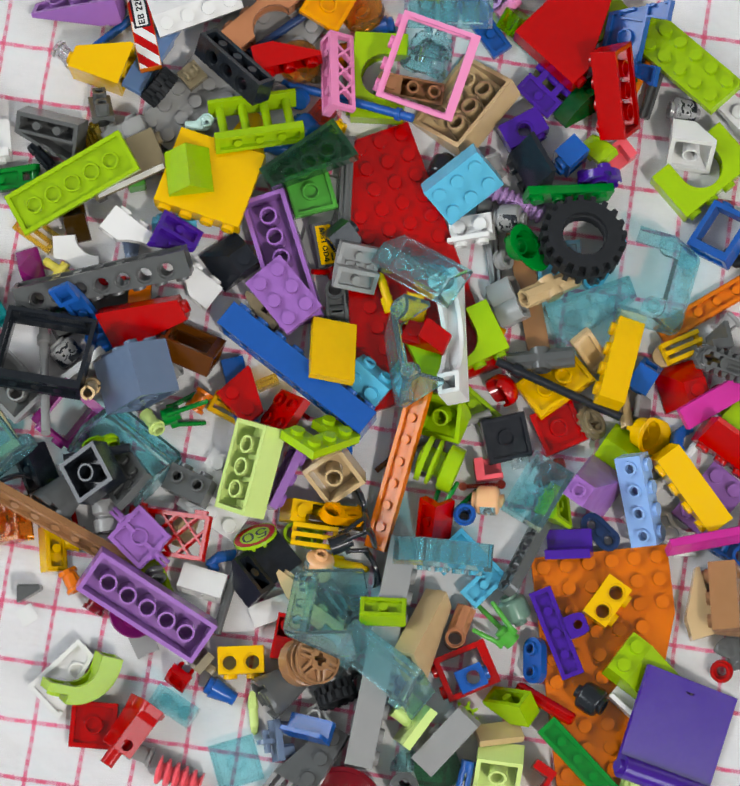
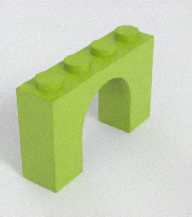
M355 31V97L395 109L400 107L404 110L405 106L371 94L362 83L363 75L369 66L382 61L384 56L389 57L391 48L387 46L391 34L396 36L397 33ZM403 34L394 61L407 62L408 34ZM357 107L354 113L346 112V116H350L351 123L384 125L404 123V120L396 121L394 117Z
M720 122L708 131L717 140L714 158L720 170L719 179L713 185L704 188L693 187L687 184L669 163L652 176L650 184L683 222L689 218L692 221L702 213L701 208L706 204L710 207L714 200L719 199L717 195L722 191L725 193L730 191L736 185L734 181L740 177V145Z
M486 299L467 307L466 316L477 338L476 348L468 356V370L472 368L478 370L486 366V362L493 358L496 361L498 357L504 358L507 356L506 352L509 351L510 347ZM406 344L418 371L437 377L442 356ZM436 380V384H435L434 390H435V389H438L437 380Z

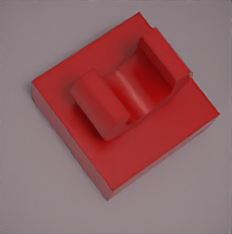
M183 661L178 665L174 663L164 678L166 682L181 693L188 687L194 673L193 669L188 673L182 669Z

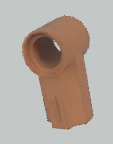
M457 604L444 636V645L449 650L454 651L463 646L476 613L475 609L464 604ZM453 633L458 634L461 642L456 645L451 644L448 636Z

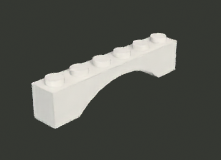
M115 205L98 228L115 242L140 244L154 251L163 249L146 245L152 234L149 231L150 226L141 219L136 221L132 218V212L123 205L120 208ZM192 261L194 271L189 276V279L182 282L185 286L187 297L206 311L223 287L220 286L221 281L213 275L208 277L202 272L204 268L197 262Z
M455 269L434 273V294L441 327L452 335L442 355L440 369L437 373L438 395L448 406L469 402L464 280Z

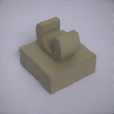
M194 59L176 73L191 92L208 79L207 74Z
M205 648L202 649L194 662L189 665L199 675L205 670L213 676L218 670L211 663L215 657Z

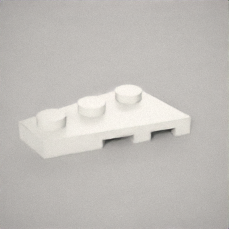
M79 638L28 685L29 689L58 720L67 704L62 702L59 697L47 694V690L40 685L41 680L44 676L63 681H74L84 675L94 654Z

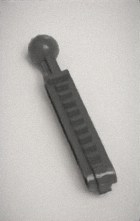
M702 344V346L694 348L691 360H693L696 369H700L702 372L710 371L711 375H718L719 378L725 377L726 380H733L734 383L740 384V354L732 355L731 351H725L724 353L723 348H717L716 350V346H709V344ZM706 356L712 358V360L707 361V359H705L704 357Z

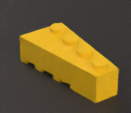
M668 443L650 457L655 471L668 484L667 487L672 494L680 499L682 502L681 506L685 512L694 517L696 520L694 524L701 533L718 530L733 519L679 444Z

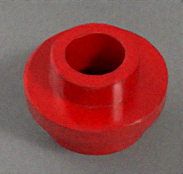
M726 660L715 661L710 668L711 677L719 683L729 681L733 676L732 665ZM724 667L726 674H719L718 668Z

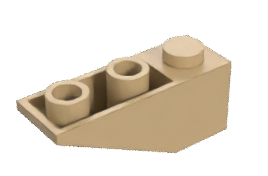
M700 566L693 569L684 615V623L690 641L715 635L712 628H708L707 614H711V607L706 603L707 590L705 584L708 583H705L704 570L701 571Z

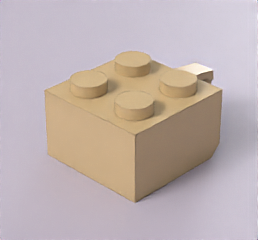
M347 448L313 460L309 458L302 465L304 477L325 503L338 502L366 483V472Z

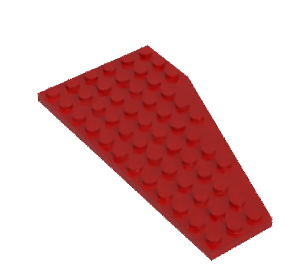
M408 122L359 138L354 143L351 220L359 228L357 233L361 237V244L380 247L384 250L377 272L384 274L394 302V312L385 314L378 283L374 295L348 290L349 323L357 325L355 359L363 354L371 357L376 362V365L383 371L388 372L397 383L379 405L375 407L376 412L404 403L413 371H418L406 344L402 343L400 338L407 325L402 323V318L396 314L400 296L407 294V291L424 295V299L428 302L425 319L420 323L424 324L426 318H430L441 326L434 294V273L455 269L464 280L465 309L476 304L454 245L447 243V238H451L444 217L423 193L421 183L429 177ZM466 316L467 356H469L476 348L477 338ZM494 358L487 361V365L481 369H469L468 380L499 369V367L495 366L496 361Z

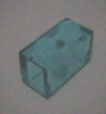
M161 683L148 701L187 729L201 710Z

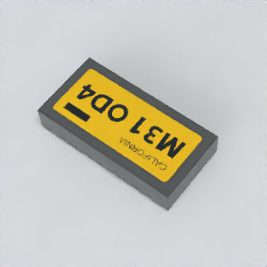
M332 221L309 224L316 269L334 266L336 255L321 235L333 225Z

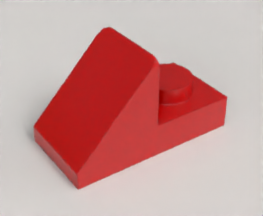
M426 318L424 324L409 319L400 338L402 343L443 355L452 335L432 319Z

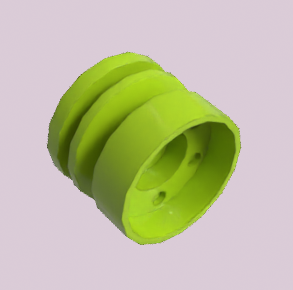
M431 435L429 440L422 446L418 455L413 479L419 481L424 472L426 473L424 484L427 485L432 476L437 478L435 488L448 493L454 484L467 450L453 444L449 451L445 452L443 451L445 440H441L438 448H435L434 444L437 437Z

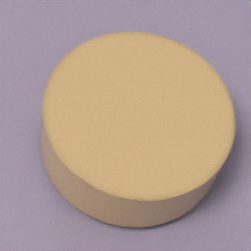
M656 347L652 353V361L662 368L669 367L659 348ZM667 347V348H665V349H666V351H669V350H671L672 348H671V347ZM675 353L669 356L670 359L675 358Z

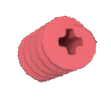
M162 755L154 773V783L158 784L163 780L162 786H168L170 783L171 786H201L206 773L198 777V770L195 769L190 774L188 765L183 770H181V762H178L173 767L172 759L170 758L164 763V755Z

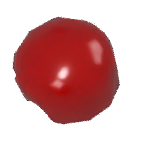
M497 374L485 381L486 388L496 402L505 401L504 407L516 402L518 398L517 385L507 374Z

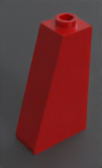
M177 294L102 307L98 309L95 316L112 347L115 348L123 346L126 340L136 338L137 341H143L147 337L155 336L188 320L191 307L186 299H182L181 295Z

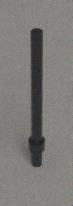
M500 357L495 362V366L511 372L510 375L518 379L522 377L617 421L622 416V412L595 404L593 399L528 371L521 364H513Z

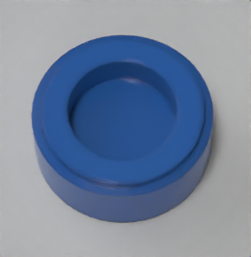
M295 87L296 107L293 108L303 110L309 105L310 96L305 89Z

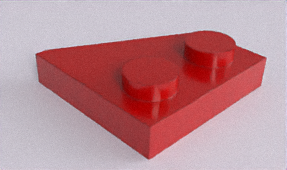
M249 365L216 392V396L238 418L255 421L263 414V407Z

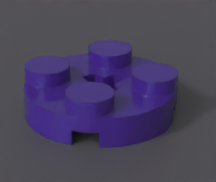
M607 162L598 164L596 168L582 169L577 172V184L613 183L615 189L618 187V181L622 182L621 171L611 167L610 163Z

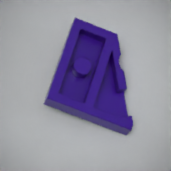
M164 210L146 245L167 249L187 244L189 252L193 253L204 232L169 211Z

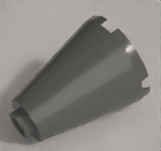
M63 474L35 491L31 496L33 500L69 520L79 506Z
M279 669L250 680L253 683L251 687L256 693L258 701L262 706L265 705L270 708L267 713L273 719L280 717L308 687H296L289 684L282 677Z

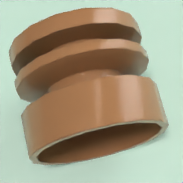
M322 635L296 638L287 642L281 649L278 657L279 670L282 677L289 684L296 687L325 684L332 680L338 672L340 665L339 652L336 645L329 638Z

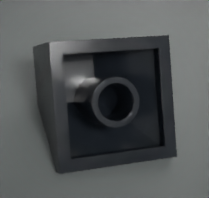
M234 232L199 256L210 273L221 281L220 286L223 287L224 292H227L261 268L256 255L239 234Z

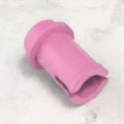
M506 0L494 13L503 22L512 12L520 9L522 2L521 0Z

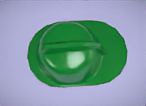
M516 224L512 228L510 235L504 239L508 256L515 261H522L534 271L545 270L549 264L545 266L543 263L545 256L544 254H539L540 243H538V237L527 225Z

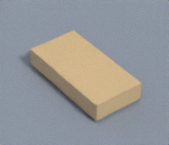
M585 327L569 341L588 371L594 375L598 370L600 362L604 361L605 355L602 354L603 349L592 331Z
M506 721L481 724L474 731L479 747L524 742L525 737L521 726L512 725Z

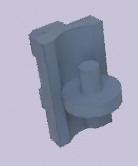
M281 718L267 721L268 730L262 731L263 740L256 741L257 745H264L265 754L271 753L272 762L284 761L296 753L294 743L284 744L283 735L286 734L279 728L281 724L288 725L289 721H281Z

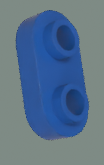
M530 637L523 646V675L529 683H542L547 675V645L542 638Z

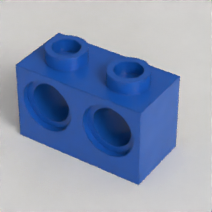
M575 133L554 151L552 159L556 173L560 176L563 174L566 178L586 162L590 150Z

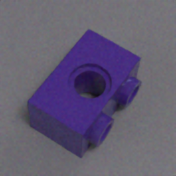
M537 106L497 127V134L509 154L527 137L519 134L518 130L521 128L528 129L530 133L534 131L540 142L547 138L549 126Z

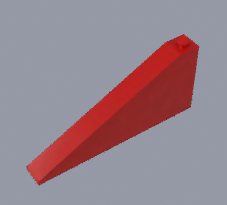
M547 0L515 30L513 40L570 92L576 87L580 89L587 81L586 77L590 68V52L597 47L612 0Z

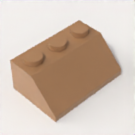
M735 559L707 562L708 569H704L705 583H709V591L706 592V603L711 607V614H707L708 628H712L715 635L740 637V567Z

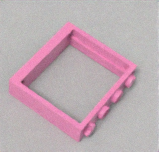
M404 10L403 14H398L395 26L399 27L396 36L391 34L387 46L391 48L389 57L384 56L380 69L384 71L381 78H376L373 90L377 91L375 96L452 122L481 36ZM408 20L469 41L445 113L384 92Z

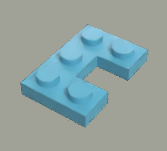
M462 527L428 559L443 576L461 560L476 576L460 591L461 595L475 609L498 588L499 582L504 575L503 570Z

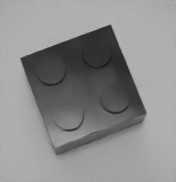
M92 440L58 465L78 504L94 505L127 481L107 442Z

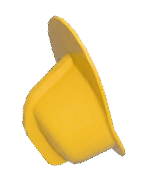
M655 417L638 418L632 426L626 427L630 431V442L639 448L641 452L648 451V454L654 455L670 442L671 429L669 424Z

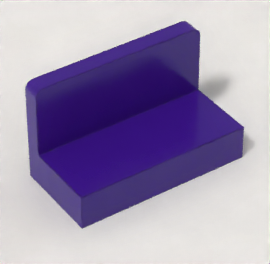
M550 529L547 534V549L544 550L545 560L591 558L594 555L592 529Z

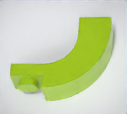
M95 650L91 666L81 678L74 681H63L43 676L40 685L47 690V694L59 697L65 704H86L100 698L113 686L119 676L124 660L115 654Z

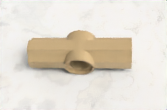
M550 273L540 278L535 284L520 289L517 293L518 301L522 307L527 309L545 301L552 303L558 300L564 293L579 288L582 282L575 284V279L571 277L564 281L562 280L564 276L562 273L554 276Z

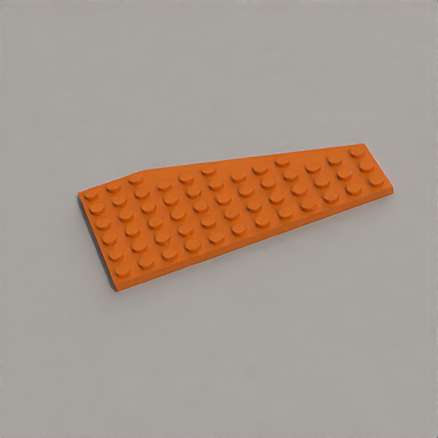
M667 544L615 549L609 552L596 551L593 552L594 555L591 558L545 560V557H538L534 559L531 565L534 592L551 586L563 617L573 613H581L609 574L632 589L629 594L632 599L625 608L621 606L616 614L619 617L612 627L607 625L603 629L585 616L590 628L589 632L572 640L584 673L566 680L561 678L537 617L539 638H542L547 645V675L544 680L546 697L576 714V718L571 725H567L559 719L557 720L618 786L621 779L615 776L613 763L617 759L629 718L610 700L601 715L589 716L575 707L576 697L573 694L580 684L584 685L587 682H593L606 690L607 696L614 690L617 685L601 673L633 632L652 645L666 660L675 615L669 558L665 552ZM613 587L610 589L609 594L611 598L615 600L621 598V591L618 588ZM598 606L596 614L600 618H606L608 610L604 606ZM580 620L575 621L574 627L580 629L582 622ZM548 713V719L550 721L554 716ZM552 750L554 771L557 772L555 776L556 786H586Z

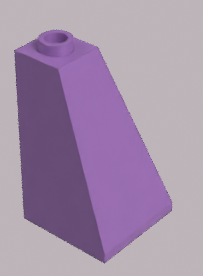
M593 454L563 492L564 495L581 507L602 517L621 493L616 470Z

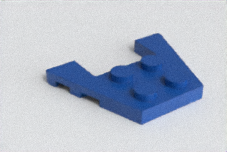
M664 0V2H653L641 7H630L609 12L602 46L631 41L635 77L653 87H657L661 67L641 64L651 18L671 21L675 1Z

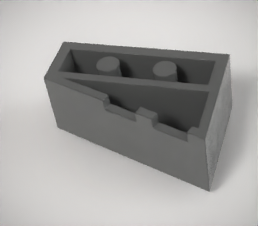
M26 106L17 110L14 132L36 146H41L48 150L54 157H59L65 161L85 149L89 120Z

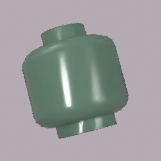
M516 592L511 597L503 595L500 598L498 607L511 625L519 627L527 623L531 609L523 594H517Z

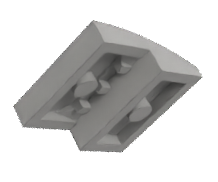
M340 239L334 261L331 286L374 295L380 276L377 271L384 250L380 247Z

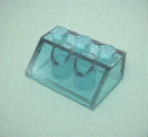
M535 450L501 510L540 533L575 473L545 454Z

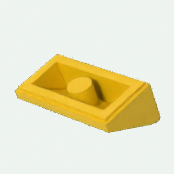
M39 527L41 573L59 572L68 569L67 549H64L65 540Z

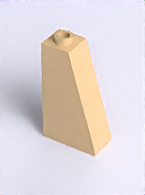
M425 589L393 649L405 681L426 684L452 608L445 591Z

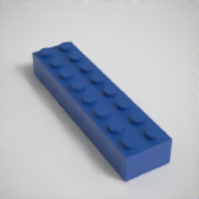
M233 302L217 321L219 330L325 414L334 416L336 420L345 426L351 427L353 431L361 435V440L377 420L375 406L367 400L362 402L358 399V393L349 386L344 388L340 383L309 378V360L305 357L304 351L295 344L290 346L286 341L287 338L279 331H271L268 327L269 324L264 319L253 317L250 313L251 310L243 303L238 305Z

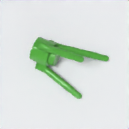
M491 601V605L505 624L503 626L484 607L479 605L477 608L498 628L495 634L498 638L495 639L476 628H473L472 632L494 643L500 649L503 646L507 649L513 646L519 638L518 630L511 625L497 604Z

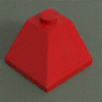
M693 360L663 368L655 381L665 415L676 412V409L709 391L702 370L695 368Z

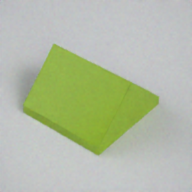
M183 143L164 153L169 197L214 192L209 148Z
M433 392L421 435L428 437L433 435L437 437L436 439L459 444L472 416L466 402L448 406L438 393Z
M616 423L594 455L616 470L615 458L623 454L641 451L630 442V432L626 429L622 430L621 426Z

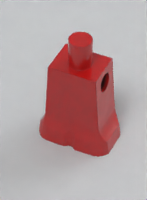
M131 693L124 709L102 740L110 748L100 761L112 769L121 755L131 759L154 726L164 719V713L145 699Z

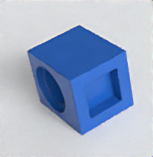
M644 356L632 374L630 389L636 394L646 396L663 368Z
M480 662L453 673L462 695L489 683L487 679L491 678L486 665L481 666ZM470 671L477 672L480 676L479 682L476 684L469 683L466 678L467 673Z

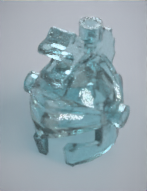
M425 26L424 30L415 33V36L411 39V44L409 45L411 52L400 61V64L409 72L425 74L434 79H438L441 76L445 80L449 72L444 69L445 63L452 64V48L449 47L452 40L448 39L447 33L439 30L432 35L434 28Z

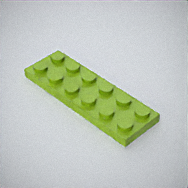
M651 18L643 58L653 66L661 67L660 72L712 115L740 90V79L674 23Z
M117 130L7 194L4 198L24 235L28 236L137 173L141 168L121 131Z

